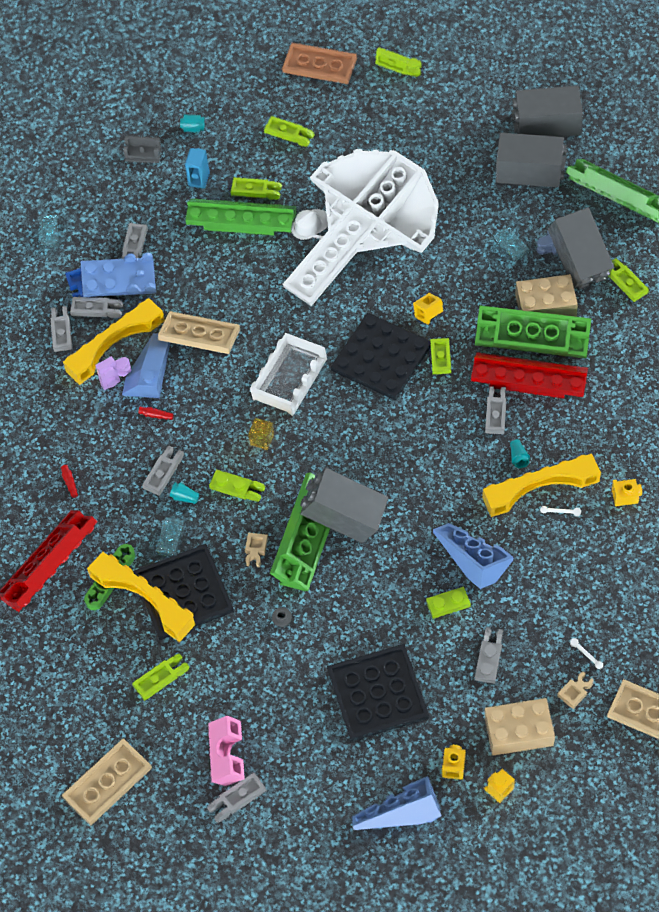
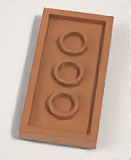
M291 43L282 70L283 73L348 84L357 60V54Z

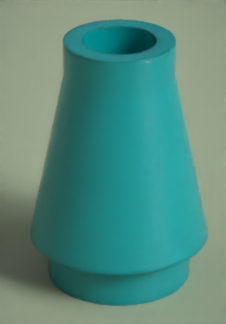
M520 440L511 441L512 464L519 469L525 468L530 463L529 454Z
M175 482L170 492V497L173 500L193 504L197 503L200 493L193 491L181 482Z

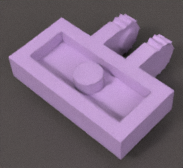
M111 356L95 365L100 384L104 390L114 387L117 383L121 382L119 376H126L131 373V365L126 357L115 361Z

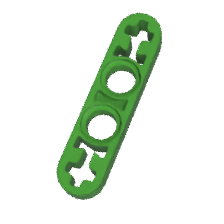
M123 544L118 547L113 556L117 558L122 566L127 565L129 567L135 559V551L131 545ZM129 551L130 555H125L123 558L122 553H127ZM95 581L84 597L87 608L90 610L100 609L114 588H100V584ZM97 597L98 601H93L91 603L90 599H95Z

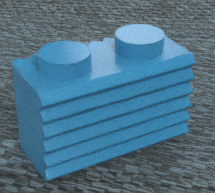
M190 148L185 162L188 185L190 187L205 188L210 174L207 153L199 148Z

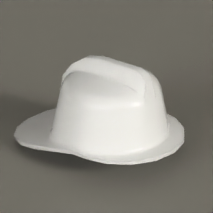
M314 209L299 212L293 222V235L298 239L306 240L312 238L313 234L316 235L328 227L326 211Z

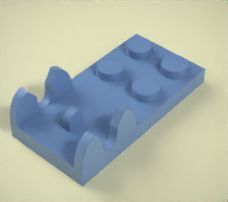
M131 253L126 255L124 259L80 262L83 297L156 294L153 255L150 253L143 254L141 258H135V255Z

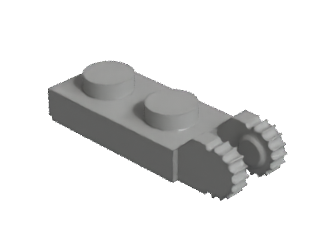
M129 223L121 259H124L126 255L131 253L135 255V258L141 257L148 230L147 225Z
M73 297L70 314L71 316H108L110 318H120L122 312L118 309L123 307V302L108 298Z
M67 306L62 307L63 316L57 317L56 307L51 308V331L54 352L72 350L70 318Z
M492 386L489 388L485 433L504 434L506 387H501V398L493 397L495 389Z
M168 446L163 455H160L144 481L143 489L160 496L177 469L178 464H180L184 451L179 450L172 460L170 457L174 449L172 446Z
M486 627L475 680L495 684L502 650L503 630H498L497 641L492 643L489 642L491 628Z
M252 773L219 795L220 797L213 801L207 809L212 813L225 804L227 808L214 817L217 823L228 818L230 814H234L266 792V788L257 775Z

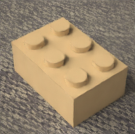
M571 274L516 282L515 296L519 310L577 316L578 303Z
M547 698L485 708L484 718L492 756L554 746L555 734Z

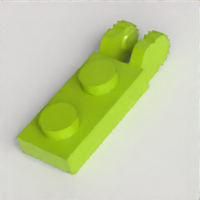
M380 47L376 50L377 65L413 77H418L421 74L420 67L422 63L415 58L410 59Z
M273 116L270 117L264 128V133L294 143L297 142L304 147L309 146V139H312L315 135L310 129Z
M234 177L231 196L267 197L270 200H277L280 198L278 191L282 189V184L263 179Z
M616 258L612 260L617 271L613 269L608 277H611L633 302L648 294L649 289L626 265L624 266Z
M217 469L209 484L212 490L256 502L260 501L261 495L250 491V489L261 492L265 490V485L258 481H252Z
M180 654L174 655L167 661L164 660L132 683L144 701L189 670L190 666L187 663L181 664V666L174 670L171 668L182 660L183 657Z

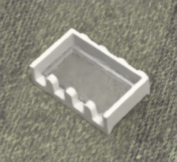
M285 333L283 338L279 339L274 353L269 355L266 366L261 368L258 379L251 385L250 391L253 400H258L284 410L293 416L327 360L325 347Z

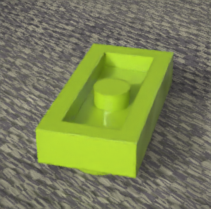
M449 338L430 339L432 374H451Z
M464 587L426 598V603L433 619L471 607Z

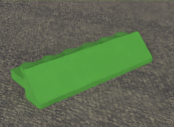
M577 159L574 166H568L566 173L570 175L568 179L659 223L658 195L584 159Z
M192 198L187 202L188 209L185 222L186 225L204 226V230L274 235L275 231L292 232L297 206Z
M480 306L475 345L586 359L591 318Z
M311 472L306 473L270 571L271 575L280 580L279 585L302 591L309 590L330 528L300 515L302 510L300 506L301 501L308 492L306 486L309 480H313L315 477Z

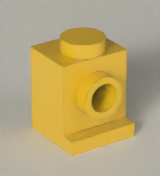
M431 293L426 294L413 303L415 318L427 325L430 323V319L443 312L442 299Z
M636 479L613 480L611 490L615 506L638 504L639 496H642L641 484H637Z
M450 745L449 748L444 749L443 778L463 780L466 750H462L461 746Z
M501 769L498 773L494 772L489 777L488 785L484 790L501 803L514 789L515 779Z

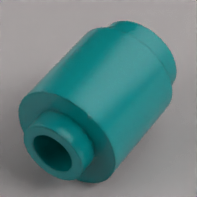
M184 114V118H180V128H183L184 132L205 131V117Z

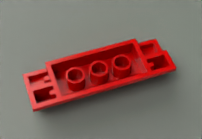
M477 352L474 357L471 381L490 384L494 389L501 390V387H506L507 391L557 398H564L565 395L584 397L588 368Z
M71 510L0 589V600L17 612L27 606L34 594L39 592L43 588L44 583L56 573V569L67 561L71 552L78 548L86 535H89L94 530V525L98 521L93 516H84L79 510Z

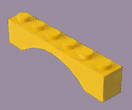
M150 298L139 303L136 308L127 312L116 323H112L108 329L97 334L93 340L84 344L73 355H69L63 361L66 372L81 385L94 375L95 365L98 364L105 351L114 343L133 334L151 332L165 322L163 311Z
M592 453L580 455L576 459L562 461L552 467L546 466L539 471L528 472L515 479L509 478L502 483L488 485L483 489V501L490 517L509 512L523 495L538 487L550 484H566L583 488L600 482L601 472Z
M102 552L87 568L90 578L104 588L126 589L147 599L159 613L164 631L178 642L195 626L194 615L190 610L179 607L173 598L165 597L158 587L150 586L144 577L136 576L127 565L122 566L113 555H107Z

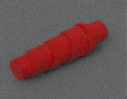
M140 406L138 411L139 414H143L145 417L173 420L174 417L173 413L153 407L146 408Z
M68 465L61 466V475L71 497H78L72 471L69 470Z

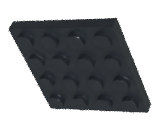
M367 312L331 365V371L396 401L431 348V342Z
M207 544L133 571L136 576L144 577L150 586L158 587L165 597L173 598L179 607L190 610L194 615V627L234 612ZM142 597L159 641L170 637L164 631L157 610L147 599Z
M405 644L327 666L350 742L429 719V713Z

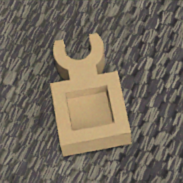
M248 533L245 553L248 554L246 557L247 566L250 565L251 560H256L257 567L261 566L259 555L265 556L268 535Z
M585 672L579 674L577 682L571 679L558 692V697L572 709L587 695V691L584 689H589L593 685V679H590L589 682L582 680L585 677Z

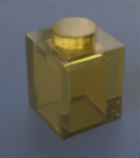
M255 418L248 432L250 445L268 450L274 437L273 423Z

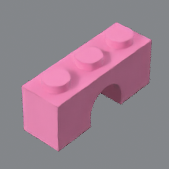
M225 716L208 723L212 782L226 787L244 780L243 759L230 755L232 746L242 740L241 721Z

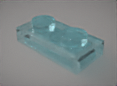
M57 215L39 217L42 249L60 247Z
M507 226L493 234V240L514 262L529 254L530 249Z
M165 517L156 548V555L171 557L177 554L185 525L184 520Z

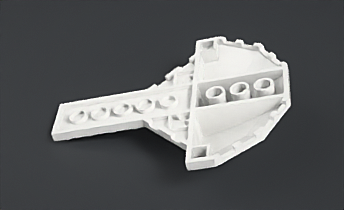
M356 149L353 151L354 153L344 157L341 155L338 159L329 163L327 161L322 163L310 179L325 193L328 232L283 283L284 288L312 306L357 252L403 245L422 253L434 239L439 206L437 197L423 168L394 150L379 152V150L362 151V149Z

